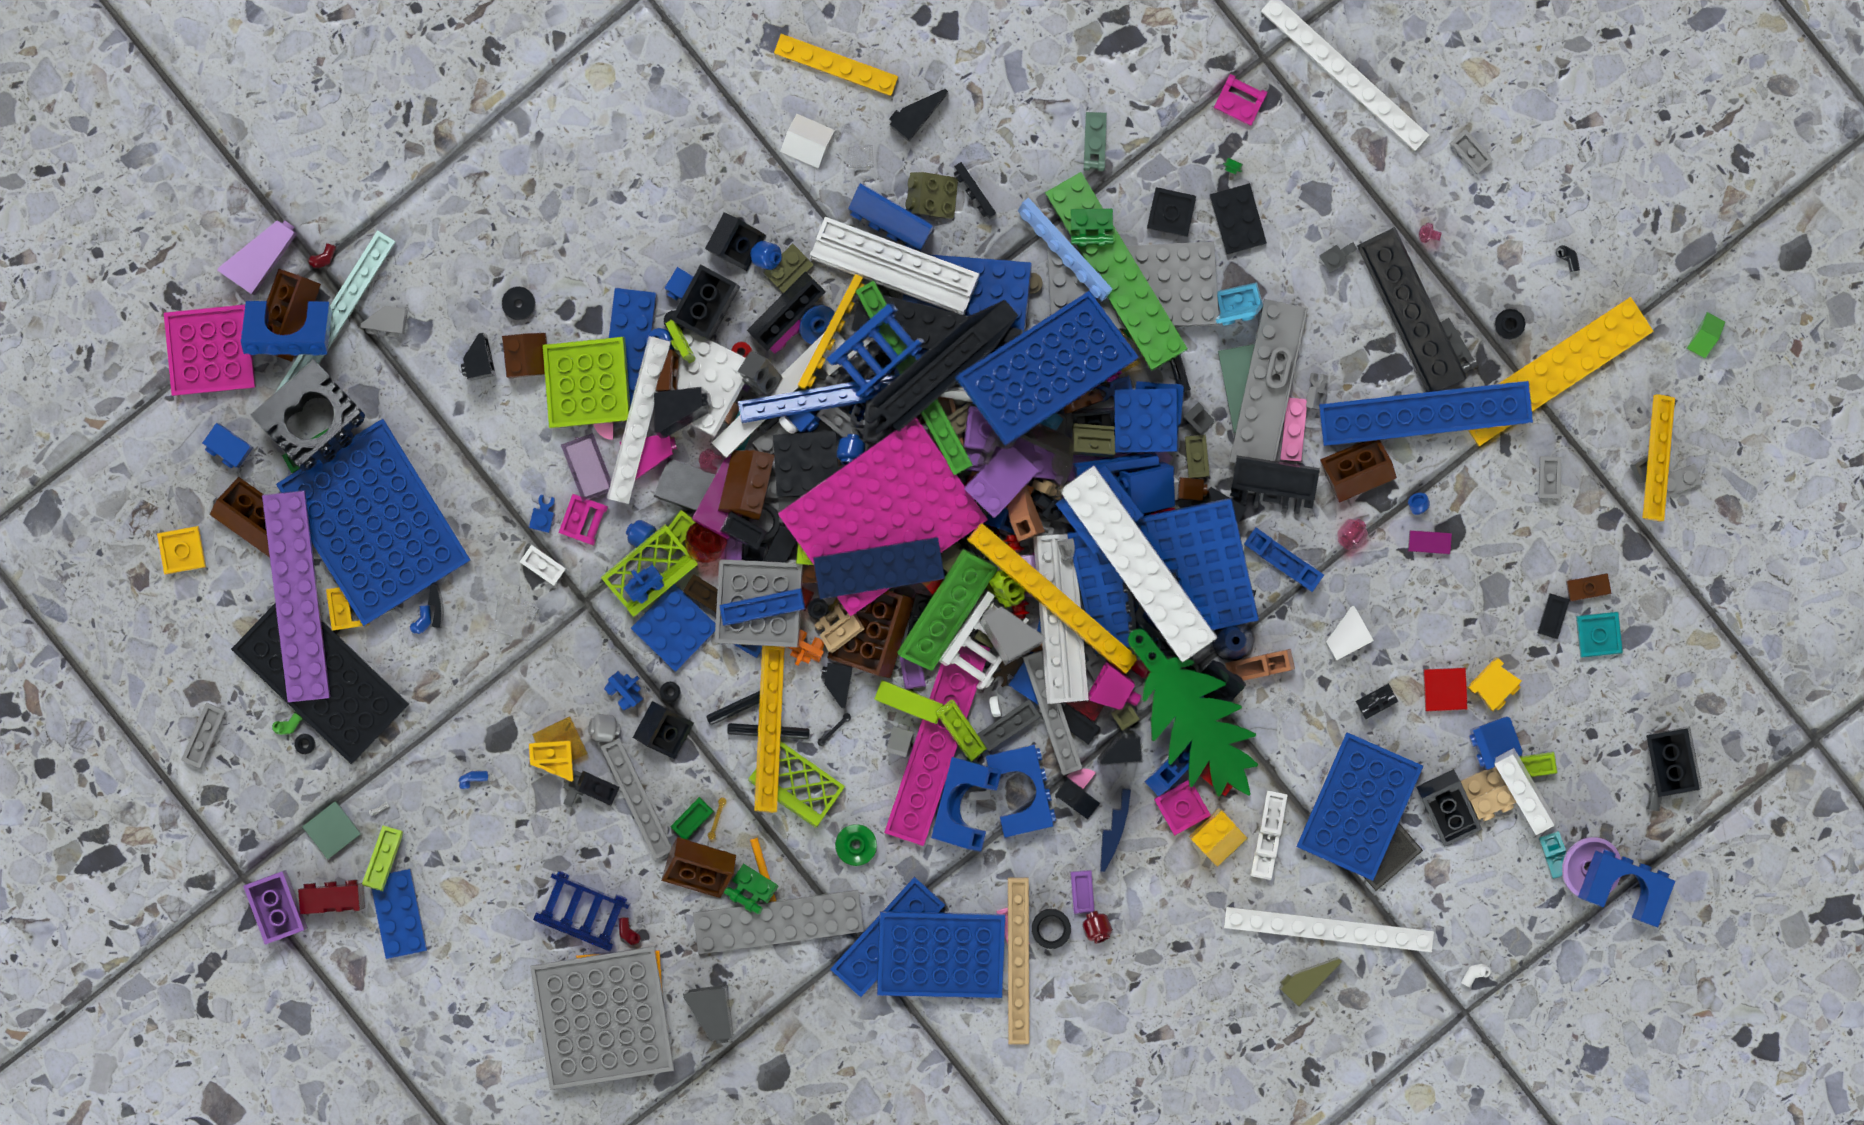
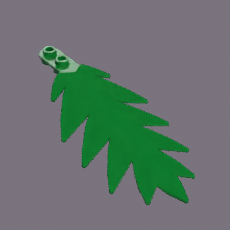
M1133 630L1128 636V643L1151 672L1145 681L1142 701L1146 702L1154 691L1151 714L1152 741H1155L1175 718L1169 744L1168 764L1171 765L1192 741L1188 770L1190 787L1194 786L1209 761L1212 784L1218 797L1221 796L1227 782L1235 789L1250 796V788L1244 769L1258 767V763L1248 754L1229 744L1255 737L1256 733L1232 724L1216 722L1242 709V706L1213 698H1199L1225 686L1226 683L1210 675L1180 669L1192 665L1194 661L1186 659L1182 662L1179 657L1167 660L1144 630ZM1138 635L1142 637L1140 644L1135 641ZM1150 652L1155 654L1154 660L1148 658Z

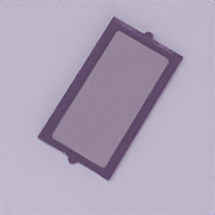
M591 433L580 438L575 437V440L561 444L582 502L594 497L600 498L602 494L608 493L611 478L594 434Z

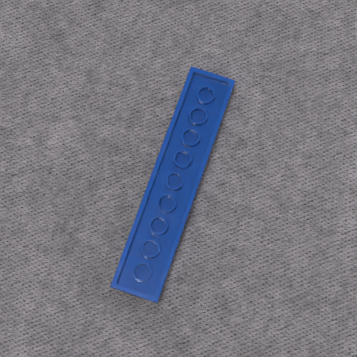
M1529 381L1319 404L1324 446L1533 423Z

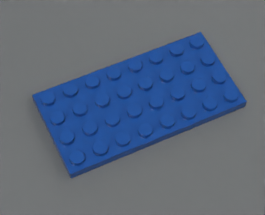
M1088 291L957 375L956 379L1006 446L1136 361L1139 356L1091 292Z

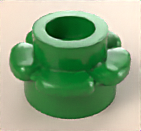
M1227 158L1226 162L1223 163L1226 166L1225 170L1236 175L1238 171L1242 172L1243 164Z

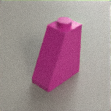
M658 435L646 437L635 481L674 455L673 450L677 449L675 437H671V435L666 438H661Z

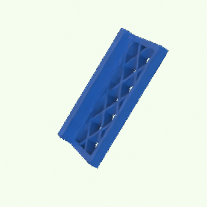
M1155 452L1073 463V472L1076 479L1093 466L1099 471L1106 465L1112 473H1118L1117 476L1113 475L1119 481L1120 471H1131L1134 473V470L1142 471L1158 467L1159 456Z

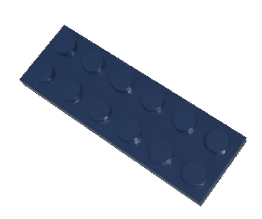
M938 537L813 557L820 599L945 579Z

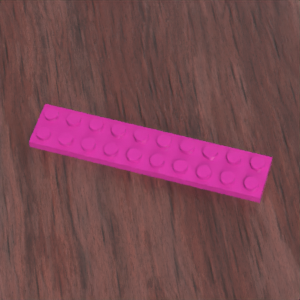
M961 646L958 651L959 656L983 672L986 659L967 646ZM982 646L987 651H990V648ZM941 663L930 699L944 705L948 701L954 700L967 719L979 680L955 663H950L947 666ZM940 718L937 724L922 719L884 831L886 834L921 846L925 844L947 778L951 758L954 757L958 746Z

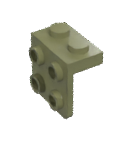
M910 172L907 183L906 210L914 215L952 219L955 213L958 186L956 177L926 172Z

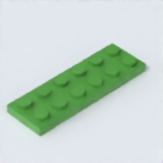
M963 549L897 652L898 655L933 671L998 570L997 565Z

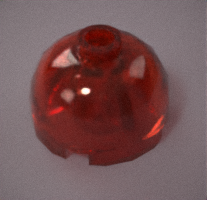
M698 523L691 525L686 532L685 548L689 556L700 563L714 562L722 556L726 549V538Z

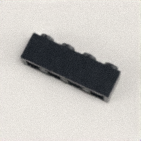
M805 271L747 331L768 351L826 291Z

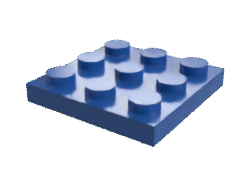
M1177 388L1115 390V453L1179 452Z
M1106 465L1101 468L1099 473L1134 522L1143 517L1142 511ZM1063 497L1058 501L1056 505L1093 554L1101 549L1067 500Z
M673 584L631 629L676 672L715 632L716 623L678 586Z

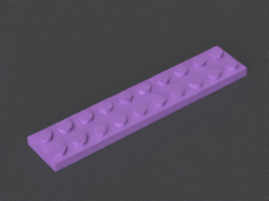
M304 490L262 495L287 701L296 702L330 698L306 493Z

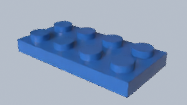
M411 868L391 872L383 891L371 888L386 959L427 951Z

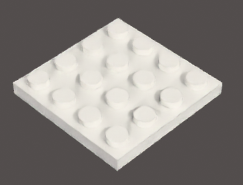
M684 328L682 332L696 360L689 364L683 359L679 350H674L680 356L677 390L702 387L710 394L711 405H709V413L690 424L715 437L745 384L742 381L743 377L737 371L746 358Z

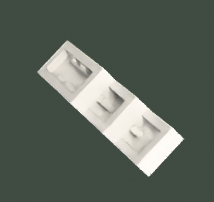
M1272 791L1266 792L1250 875L1252 877L1272 879L1279 838L1282 831L1287 794Z

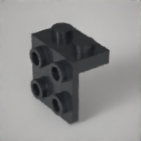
M1212 660L1201 672L1226 683L1225 686L1204 695V698L1232 702L1246 686V683L1239 675L1233 674L1226 669L1224 664Z

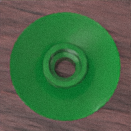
M852 824L839 832L835 842V849L843 862L852 866H860L868 863L874 857L877 841L874 833L869 828L860 824ZM859 841L860 847L856 849L852 846V843Z

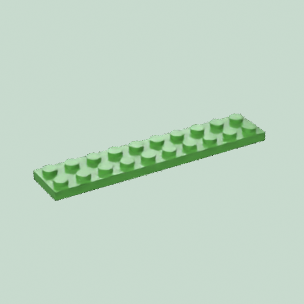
M1082 172L1045 192L1046 197L1070 237L1079 236V231H1071V209H1103ZM1113 225V231H1105V236H1113V244H1105V246H1099L1098 244L1075 245L1085 260L1112 288L1107 298L1152 371L1187 351L1188 348ZM1086 231V236H1098V231Z

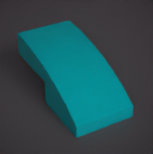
M1557 831L1539 838L1552 879L1563 876L1562 865L1566 855L1560 832Z

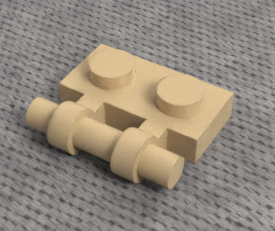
M840 603L834 607L833 611L824 615L815 623L817 630L820 631L825 628L820 637L831 653L864 630L856 613L850 616ZM839 617L840 620L832 625V621Z

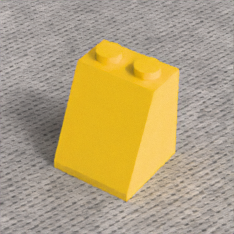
M1220 808L1189 835L1190 839L1217 867L1247 839Z

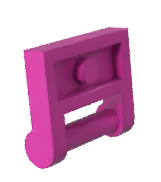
M1230 74L1213 108L1251 126L1266 97L1267 91L1263 89L1260 91ZM1233 86L1257 98L1255 104L1229 92L1230 87Z
M572 494L558 533L594 546L596 542L594 538L608 506ZM590 507H593L596 511L587 536H585L581 532Z

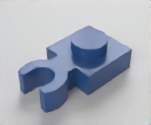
M1130 376L1109 382V388L1107 386L1096 388L1106 392V396L1101 402L1107 401L1111 396H1113L1115 401V390L1134 389Z
M541 494L538 499L540 509L533 508L529 528L550 533L555 513L550 512L549 509L554 505L555 498L551 497L550 503L545 504L543 502L544 495Z

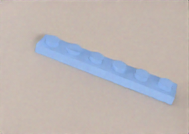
M1029 198L1023 201L1018 209L1021 218L1034 228L1035 233L1046 241L1048 247L1057 253L1062 259L1063 264L1076 274L1077 279L1090 289L1091 294L1095 298H1098L1101 302L1105 300L1112 291L1108 283Z

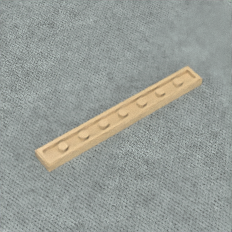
M1008 877V1044H1029V877Z

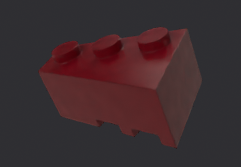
M357 879L346 880L345 884L337 885V881L324 882V886L316 887V883L303 884L304 888L298 889L300 914L343 912L346 910L360 911L365 908L364 886L362 883H358Z

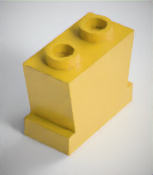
M1497 657L1467 686L1472 693L1477 692L1491 711L1501 709L1506 703L1504 699L1509 694L1513 696L1521 688L1519 684L1522 682L1519 678L1501 667L1504 663Z

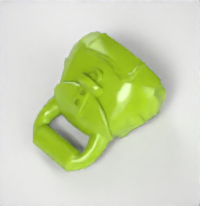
M1003 570L997 571L986 587L987 591L995 596L994 599L1002 603L1005 608L1017 606L1025 597L1024 588Z

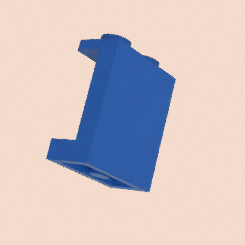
M1162 461L1159 462L1158 467L1134 473L1120 471L1119 483L1143 514L1175 506L1174 466Z

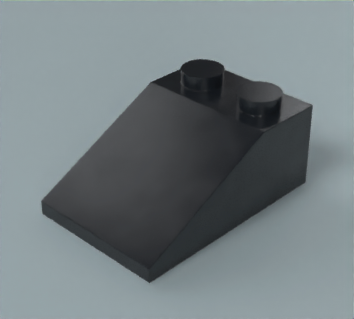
M1454 769L1416 787L1444 847L1482 830Z

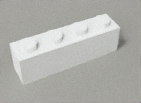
M1513 748L1496 757V768L1535 834L1538 835L1555 826L1553 813L1516 750Z

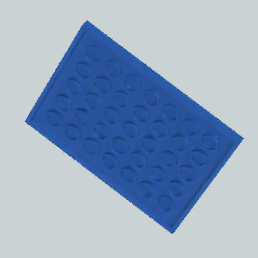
M384 419L379 420L355 435L351 444L339 450L332 461L322 464L320 460H317L316 465L312 469L304 472L299 469L276 484L281 493L305 490L311 542L363 626L471 561Z

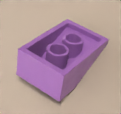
M1009 443L996 453L967 483L964 489L995 518L1039 470Z

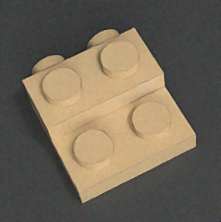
M1496 766L1488 770H1482L1460 781L1477 819L1487 821L1495 817V812L1502 810L1503 813L1514 808V803H1517Z

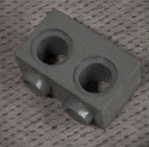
M750 351L737 371L743 377L742 381L750 386V391L757 396H771L783 378L766 357Z

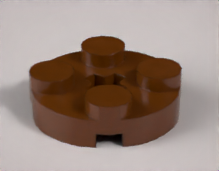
M1100 389L1085 393L1063 408L1064 413L1068 414L1103 401Z

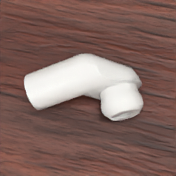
M1486 964L1472 965L1468 968L1461 983L1471 987L1475 978H1486L1491 974V970Z

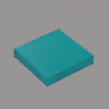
M1619 612L1576 616L1580 658L1623 653Z

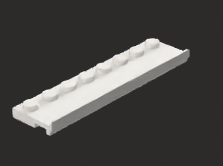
M828 217L824 218L816 238V243L810 253L811 260L854 276L857 274L870 282L874 280L878 285L961 315H965L980 277L979 273Z
M1067 534L1033 536L1036 570L1081 608L1079 583L1073 558L1063 561L1058 546V541L1068 539ZM1039 602L1041 635L1045 638L1042 648L1047 704L1089 700L1084 640Z

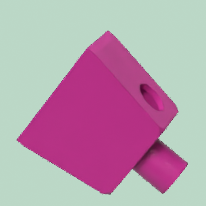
M1106 661L1088 693V698L1093 702L1121 710L1126 702L1136 706L1140 701L1141 695L1132 691L1135 683L1130 677Z

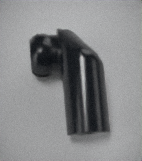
M1565 245L1559 246L1556 249V256L1568 262L1570 272L1579 271L1580 267L1576 251Z

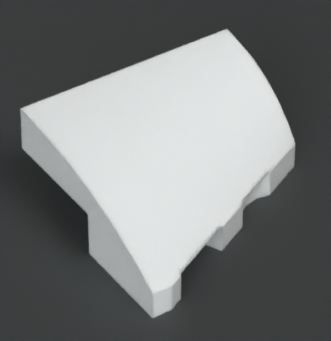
M1353 605L1326 640V643L1334 659L1339 660L1374 640Z

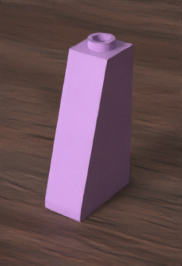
M285 220L283 223L276 221L218 268V271L252 295H255L296 237L297 233L293 231L295 227Z

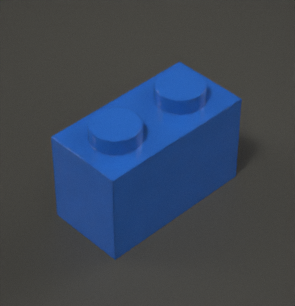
M220 423L214 425L202 442L206 446L205 450L213 456L218 454L224 458L222 462L230 468H233V466L240 468L254 448Z

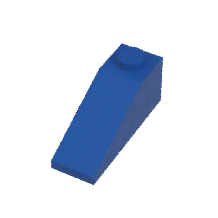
M1192 741L1171 765L1168 764V759L1165 760L1144 781L1158 797L1167 791L1189 769Z

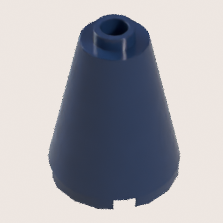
M1246 623L1214 630L1217 638L1212 641L1216 653L1223 659L1236 661L1250 653L1254 637ZM1235 636L1239 638V642L1236 645L1232 643V638Z

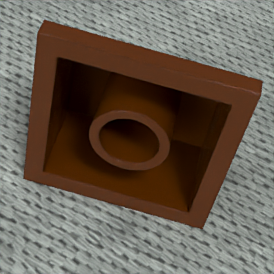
M546 333L502 336L507 378L545 375L543 345H547Z

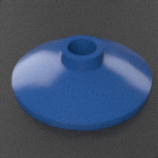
M825 305L815 306L808 310L800 322L801 337L807 343L813 344L826 331L835 311Z

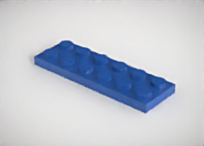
M615 288L609 338L625 337L631 407L646 349V339L653 330L657 293Z
M914 876L883 911L939 912L945 904ZM880 915L830 968L835 975L860 997L877 980Z

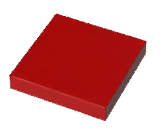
M1466 668L1423 669L1425 711L1468 709Z

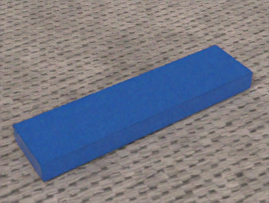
M801 588L719 605L723 626L806 609Z

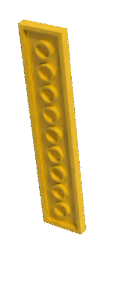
M1629 297L1498 384L1529 381L1531 409L1534 411L1654 331L1632 297ZM1511 425L1471 429L1468 431L1477 445L1480 446Z

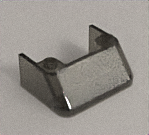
M1039 423L1018 438L1054 454L1051 466L1057 475L1048 497L1057 498L1061 496L1073 466L1074 442L1069 436ZM992 428L977 465H988L996 446L1002 449H1009L1014 446L1017 438L1005 446Z

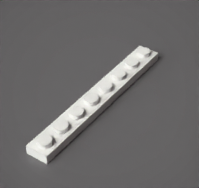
M651 336L648 337L607 496L610 500L629 504L654 408V392H656V385L668 354L670 341Z

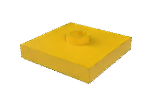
M199 526L157 533L164 575L206 567Z

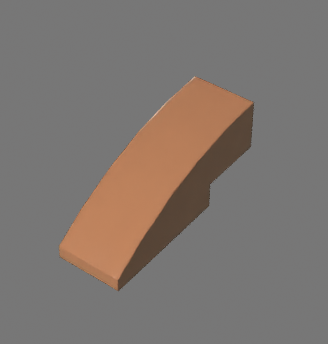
M1291 649L1225 663L1226 669L1233 674L1239 675L1243 681L1295 669Z

